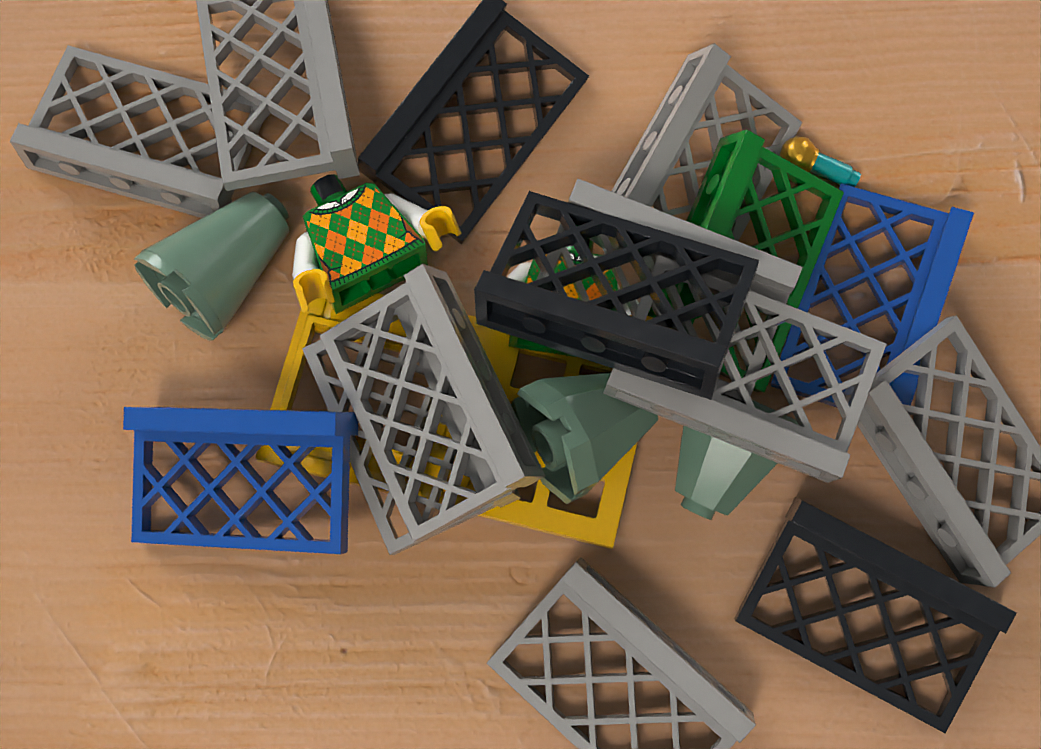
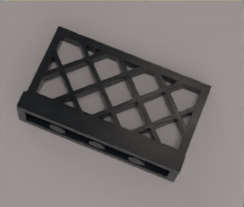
M482 0L358 157L359 171L374 183L379 181L397 196L426 210L441 206L439 193L470 190L473 211L464 223L459 226L461 231L459 236L448 233L460 244L465 241L589 78L587 73L506 12L507 3L503 0ZM505 31L523 44L525 62L497 64L494 45ZM533 52L543 60H534ZM488 54L489 65L478 66ZM556 69L569 79L571 83L562 95L540 97L536 71ZM527 72L531 98L502 101L499 75ZM491 76L494 102L465 105L462 85L466 80L472 77ZM456 94L457 106L446 107ZM553 106L543 119L541 107ZM533 108L536 129L531 136L508 138L504 111ZM496 112L500 139L470 142L467 115ZM459 116L463 143L433 147L430 126L437 118ZM424 135L426 148L413 149ZM522 146L511 160L510 148ZM502 149L504 171L501 175L495 178L476 180L472 152ZM464 153L468 181L438 184L434 156ZM427 157L431 185L408 187L393 174L404 160ZM491 187L479 202L477 189ZM432 194L434 206L421 197V195Z
M529 191L490 272L483 270L474 289L476 324L712 400L725 357L754 280L759 260ZM537 214L560 221L565 231L537 241L530 229V225ZM603 234L616 238L622 249L594 258L584 240ZM523 240H524L525 243H526V245L520 247L521 244H522V242H523ZM573 245L583 263L555 273L545 254ZM659 251L672 255L680 267L653 277L642 257ZM532 259L536 261L544 278L530 283L506 277L510 267ZM630 262L641 282L613 291L603 272ZM718 269L740 276L736 287L713 295L701 275ZM592 277L602 295L601 297L584 302L568 297L563 287ZM688 280L700 300L673 310L662 289ZM650 295L661 314L644 321L627 315L622 305ZM730 305L727 314L725 315V313L722 310V307ZM709 313L720 331L716 343L689 335L682 323Z
M795 497L785 516L787 519L734 618L735 621L946 734L999 632L1007 633L1017 612ZM793 536L815 547L821 569L789 578L783 555ZM824 551L844 562L829 566ZM778 566L782 580L768 584ZM852 568L865 572L873 596L841 605L832 574ZM824 577L834 607L801 616L792 586ZM877 579L895 589L881 593ZM785 589L795 619L771 626L752 616L762 595ZM907 595L918 600L925 623L894 632L884 602ZM876 605L886 635L854 644L844 614ZM930 607L948 617L934 621ZM837 616L846 647L825 653L812 648L805 625ZM962 623L979 632L968 654L949 660L946 659L937 630ZM798 628L802 642L784 632ZM929 633L938 663L906 671L897 642ZM889 644L898 674L876 681L865 676L857 653ZM850 656L854 669L840 663L837 659ZM961 667L955 680H953L950 670ZM942 673L948 693L936 714L917 704L910 682ZM902 684L906 697L889 688Z

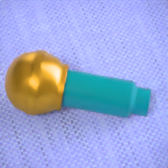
M798 136L790 138L781 148L780 157L807 172H811L836 184L855 187L861 177V173L853 170L851 165L820 153L819 149L814 146L809 138Z

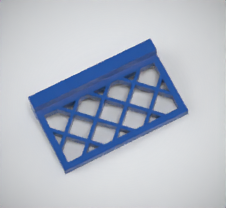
M840 184L839 190L844 192L798 309L809 313L810 308L832 299L844 321V324L840 326L860 333L858 327L886 315L896 333L894 343L885 347L882 356L884 358L889 355L888 364L938 324L974 212L951 207L950 212L946 213ZM847 202L870 208L878 224L851 236L842 220ZM884 213L892 214L895 216L887 219ZM908 220L931 225L932 229L928 241L907 252L893 230V227ZM838 230L843 241L832 245ZM884 233L897 256L870 269L857 245ZM848 249L861 273L834 286L825 269L826 261L828 258ZM923 255L917 271L911 260ZM902 265L913 283L911 292L889 302L875 277ZM821 279L826 290L815 295ZM867 282L880 307L853 319L839 294ZM906 305L900 322L894 310ZM791 325L780 356L781 361L810 349L807 342L798 345L802 333L800 327ZM820 335L817 336L820 345L831 340ZM824 352L839 384L842 383L840 378L861 369L866 353L861 352L863 358L835 370L827 353ZM919 359V360H918L916 363H914L913 365L920 366V360H921V359ZM790 367L785 368L787 374ZM903 372L889 383L902 404L911 406L919 375ZM774 373L771 387L782 390ZM789 377L796 395L807 398L826 390L822 388L826 385L823 377L810 383ZM832 395L818 401L837 408Z
M124 407L123 430H134L131 542L325 554L347 553L350 436L358 435L359 423L355 412ZM153 441L166 442L180 459L164 477L153 466ZM183 442H185V443H195V444H194V445L192 446V448L189 450V449L183 444ZM211 443L217 444L232 461L215 479L210 476L197 460ZM234 444H244L247 446L240 452ZM263 445H269L284 462L267 482L248 462ZM286 446L301 447L292 454ZM315 447H332V473L319 485L301 465V462ZM187 469L205 488L189 506L183 502L171 487ZM238 471L245 476L257 491L240 510L221 489ZM291 472L310 492V495L293 512L287 508L273 491ZM330 488L331 498L327 495V492L330 490ZM162 496L179 517L165 531L151 530V506ZM211 498L215 500L230 518L216 534L209 533L195 516ZM263 500L267 502L283 521L270 536H261L247 520V517ZM317 502L330 516V540L314 539L299 522ZM186 525L191 532L180 531ZM238 528L243 535H233L231 533ZM290 530L296 538L283 536Z

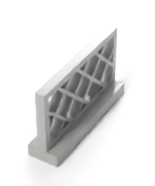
M196 0L221 177L226 191L336 170L339 179L360 175L328 0H294L295 8L282 24L266 16L264 12L272 3L285 0ZM234 10L243 15V17L227 34L213 25L211 14ZM255 23L273 33L259 51L241 42ZM297 26L299 29V34L294 32V29ZM215 40H217L218 42H220V44H219V46H218L217 48H216V42H215ZM285 40L302 49L303 52L290 69L270 59ZM233 50L251 60L236 79H233L219 69V66ZM262 68L281 78L267 97L247 87ZM305 70H306L307 80H306L305 78L301 77V75L304 73ZM222 85L228 88V89L224 92V94H223ZM293 85L311 97L297 116L278 105ZM239 96L259 106L243 126L226 116L227 110ZM270 113L289 124L274 145L254 134ZM313 116L315 120V126L308 123ZM229 131L232 132L233 134H235V136L231 139V141H230ZM303 132L318 141L320 155L296 159L285 151L299 133ZM247 142L267 153L256 167L235 171L233 158Z
M715 43L688 54L611 192L649 207L654 205V209L670 215L689 212L699 191L695 170L709 167L711 160L693 163L689 139L694 130L708 128L714 154L720 138L723 137L720 124L740 120L742 131L747 129L757 135L754 117L765 115L781 127L772 146L765 148L780 156L783 144L796 136L803 122L727 65L731 56ZM721 82L734 91L739 114L719 118L714 94ZM751 105L757 110L752 111ZM703 114H705L706 121L699 122ZM679 159L681 167L674 168ZM760 164L757 165L752 177L759 200H761L773 178L771 170ZM682 173L689 205L668 210L663 186L669 176ZM743 200L741 207L746 206L745 200ZM749 212L735 219L731 229L735 241H739L751 219ZM597 236L589 238L591 241L602 247ZM610 241L614 250L621 248L619 244ZM650 256L642 257L650 272H652L654 267L652 258Z
M68 45L29 125L18 123L10 139V143L28 169L203 218L233 202L231 198L234 190L226 191L222 178L200 172L195 163L218 152L216 138L188 149L180 132L209 120L215 132L211 104L208 105L206 102H211L208 84ZM78 66L99 71L103 79L74 92L69 84ZM135 81L149 86L152 94L124 106L115 91ZM110 93L117 109L87 121L80 105ZM184 95L197 98L202 108L175 120L172 119L165 103ZM239 96L227 112L236 109L250 113L247 118L248 120L259 106ZM159 106L167 123L137 135L130 118ZM75 108L82 124L61 133L47 129L53 116ZM124 121L132 136L131 139L109 147L99 144L94 134ZM261 124L260 127L255 131L254 134L258 135L262 124ZM229 132L230 141L235 136L232 132ZM174 135L182 153L164 161L149 158L145 147ZM247 142L233 158L235 171L244 169L253 147L252 144ZM139 150L141 155L134 154V152ZM189 165L191 169L184 168V166Z
M577 179L568 201L571 204L757 259L759 264L750 291L784 304L787 303L790 293L794 290L803 268L581 179ZM561 223L556 234L565 231ZM603 234L597 236L605 253L601 256L622 249L613 250L610 241L619 244L616 238ZM567 247L548 253L546 256L554 272L560 257L566 269L575 266ZM659 251L648 255L652 258L654 264L658 255L676 261L672 255ZM621 266L613 268L612 271L620 289L628 287L629 284ZM718 269L707 273L735 285L738 284L740 276ZM541 271L537 277V280L544 278ZM582 281L573 283L579 299L584 302L590 301ZM675 285L665 288L674 309L684 307ZM636 300L627 303L632 317H634L638 307ZM730 305L722 307V310L725 313V315L727 314ZM767 315L765 321L770 320L774 317ZM691 320L682 323L689 335L698 337ZM737 324L734 334L741 332L739 324ZM777 326L767 329L771 341ZM757 334L729 346V348L737 346L746 365L743 377L760 371L766 357V352L759 338L753 353H751L746 342L757 337ZM719 379L716 389L729 383ZM756 381L745 385L750 396ZM736 389L724 394L726 397L741 402Z
M658 255L651 273L654 277L680 266L676 261ZM707 273L701 275L713 294H718L737 286ZM684 281V283L688 284L695 302L699 301L700 299L689 281ZM749 291L744 308L753 327L734 334L730 345L757 334L771 366L741 378L728 350L724 366L732 382L715 389L712 400L614 368L612 369L603 394L829 483L843 477L851 455L847 451L887 343L756 292ZM650 295L641 297L634 314L635 318L645 321L650 307H652L656 317L661 315ZM758 311L774 318L763 322ZM709 313L702 315L714 343H716L720 331ZM787 322L800 327L810 349L781 361L767 329ZM816 334L831 340L820 345ZM841 344L866 353L859 375L840 384L824 354L825 351ZM814 357L828 389L799 401L785 368ZM775 373L789 406L769 414L755 408L745 385ZM854 386L850 400L847 402L842 391ZM736 389L741 402L726 397L724 394ZM832 395L842 417L836 438L833 439L813 431L803 407ZM793 412L798 425L779 417Z
M421 264L403 275L406 283L320 335L413 542L429 537L518 487H527L545 477L447 272L425 264ZM408 300L411 301L418 315L411 339L388 332L395 308ZM378 319L376 328L368 326ZM359 330L373 334L364 366L351 363L341 342ZM426 334H427V336H428V339H429L431 345H428V344H425V343H424V339H425ZM386 339L409 346L399 378L377 371ZM421 350L436 354L442 366L435 390L412 382ZM356 372L362 374L360 381L356 375ZM374 378L397 385L388 417L374 413L368 401ZM450 385L456 397L448 394ZM409 390L433 397L424 429L400 422ZM445 401L461 406L467 418L460 442L436 434ZM379 423L385 425L384 431H382ZM398 429L421 437L412 469L397 464L391 451ZM475 437L480 448L472 446ZM433 441L458 450L449 481L424 473ZM470 454L486 459L496 480L495 484L480 492L460 486ZM403 475L409 477L407 484L405 482ZM421 481L446 490L439 514L425 522L415 503ZM457 495L467 498L455 505Z
M410 300L395 308L391 321L392 323L399 319L406 333V338L409 339L412 337L418 316ZM378 319L368 326L376 328ZM359 330L341 341L345 348L359 352L354 364L365 365L373 334ZM426 334L425 339H424V343H425V344H428V345H431V343H430V341H429V339H428V336H427V334ZM365 336L362 345L353 342ZM322 340L302 348L328 411L348 412L350 401L345 390L339 400L334 386L344 388L339 379L329 376L322 360V356L328 354ZM403 344L398 358L382 353L380 360L395 365L391 376L400 377L408 345ZM421 350L418 359L419 365L416 366L415 372L424 375L429 385L428 388L435 390L442 366L436 354ZM356 372V375L360 381L362 374ZM388 382L384 395L370 392V399L381 402L377 414L387 417L397 385ZM450 385L448 394L456 397ZM425 395L421 408L405 403L404 411L418 415L414 424L415 427L424 429L433 397ZM445 401L439 423L447 426L452 437L451 439L460 442L467 418L461 406ZM358 430V435L350 436V463L389 555L398 554L497 506L501 508L521 498L516 488L421 541L413 542L409 533L398 537L390 519L395 506L394 498L386 483L372 477L368 464L373 452L367 439L361 451L355 437L358 436L366 439L363 431ZM410 434L406 447L397 443L393 444V450L403 453L400 465L409 468L412 458L417 453L416 448L420 440L419 436ZM475 437L472 446L480 448ZM448 447L444 460L429 456L427 462L441 467L437 478L447 480L449 472L453 468L457 449ZM470 454L464 476L470 477L475 491L480 492L495 484L496 480L486 459ZM433 486L429 499L417 495L416 501L426 505L422 515L424 522L433 517L435 509L440 510L441 504L438 501L443 489ZM377 487L389 491L385 503H383Z
M957 315L947 317L876 373L857 426L959 582L996 587L1011 574L1006 565L1041 535V510L1038 513L1026 511L1029 480H1037L1041 483V447ZM947 337L957 352L955 373L935 369L937 346ZM919 359H921V360H920V366L913 365V364L916 363ZM903 372L919 375L915 407L902 404L889 384ZM933 379L954 383L950 414L930 410ZM854 386L843 392L847 402L850 400ZM969 386L980 388L987 398L985 421L965 417ZM928 419L949 422L945 454L933 452L926 441ZM964 426L984 430L980 461L961 458ZM999 433L1010 435L1017 445L1015 468L996 464ZM959 466L979 469L975 502L964 500L957 489ZM995 473L1014 476L1010 508L991 505ZM990 512L1009 516L1007 539L997 548H995L988 537Z
M581 557L487 662L500 677L578 749H600L597 743L596 725L630 724L632 749H639L637 724L672 723L673 749H680L678 722H704L720 736L710 749H730L736 741L740 743L756 726L753 712ZM563 594L582 611L583 633L550 634L549 609ZM590 619L605 632L591 633ZM541 620L542 635H527ZM584 642L586 674L553 675L551 643ZM591 642H617L626 652L627 673L593 674ZM543 643L545 676H522L505 659L518 644ZM633 658L648 672H634ZM659 681L670 691L671 713L637 714L635 682ZM627 682L629 714L596 715L594 683ZM586 683L588 715L565 716L555 707L553 685ZM532 685H545L546 698ZM677 698L692 712H678ZM578 725H589V738L577 727Z

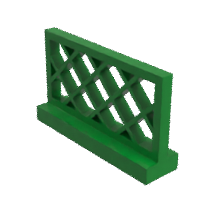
M747 129L722 137L717 144L686 221L735 240L731 230L735 219L749 212L758 239V243L750 246L776 257L778 256L774 244L793 237L800 256L796 265L803 268L786 305L798 309L844 192L762 147L765 139ZM758 164L771 170L778 193L761 200L758 199L752 181ZM789 181L795 183L797 186L791 188ZM807 190L822 198V202L815 219L803 224L794 194ZM743 200H745L746 206L741 207ZM781 200L790 230L771 237L761 207ZM681 282L675 285L684 306L695 302L687 283ZM662 289L671 307L675 310L666 289ZM651 307L647 316L655 318L656 315ZM745 310V313H746V316H747V319H748V322H749V325H750V328H751V327H753V325H752V323H751V321H750V319H749V317H748V315H747V312H746V310ZM702 316L691 319L692 324L694 323L695 319L700 318ZM787 322L777 326L772 339L778 356L792 325ZM758 336L754 337L755 343L758 340ZM732 346L728 350L741 378H743L745 370L740 368ZM767 356L761 370L771 366ZM723 363L720 374L730 379ZM771 375L757 380L753 391L765 393Z

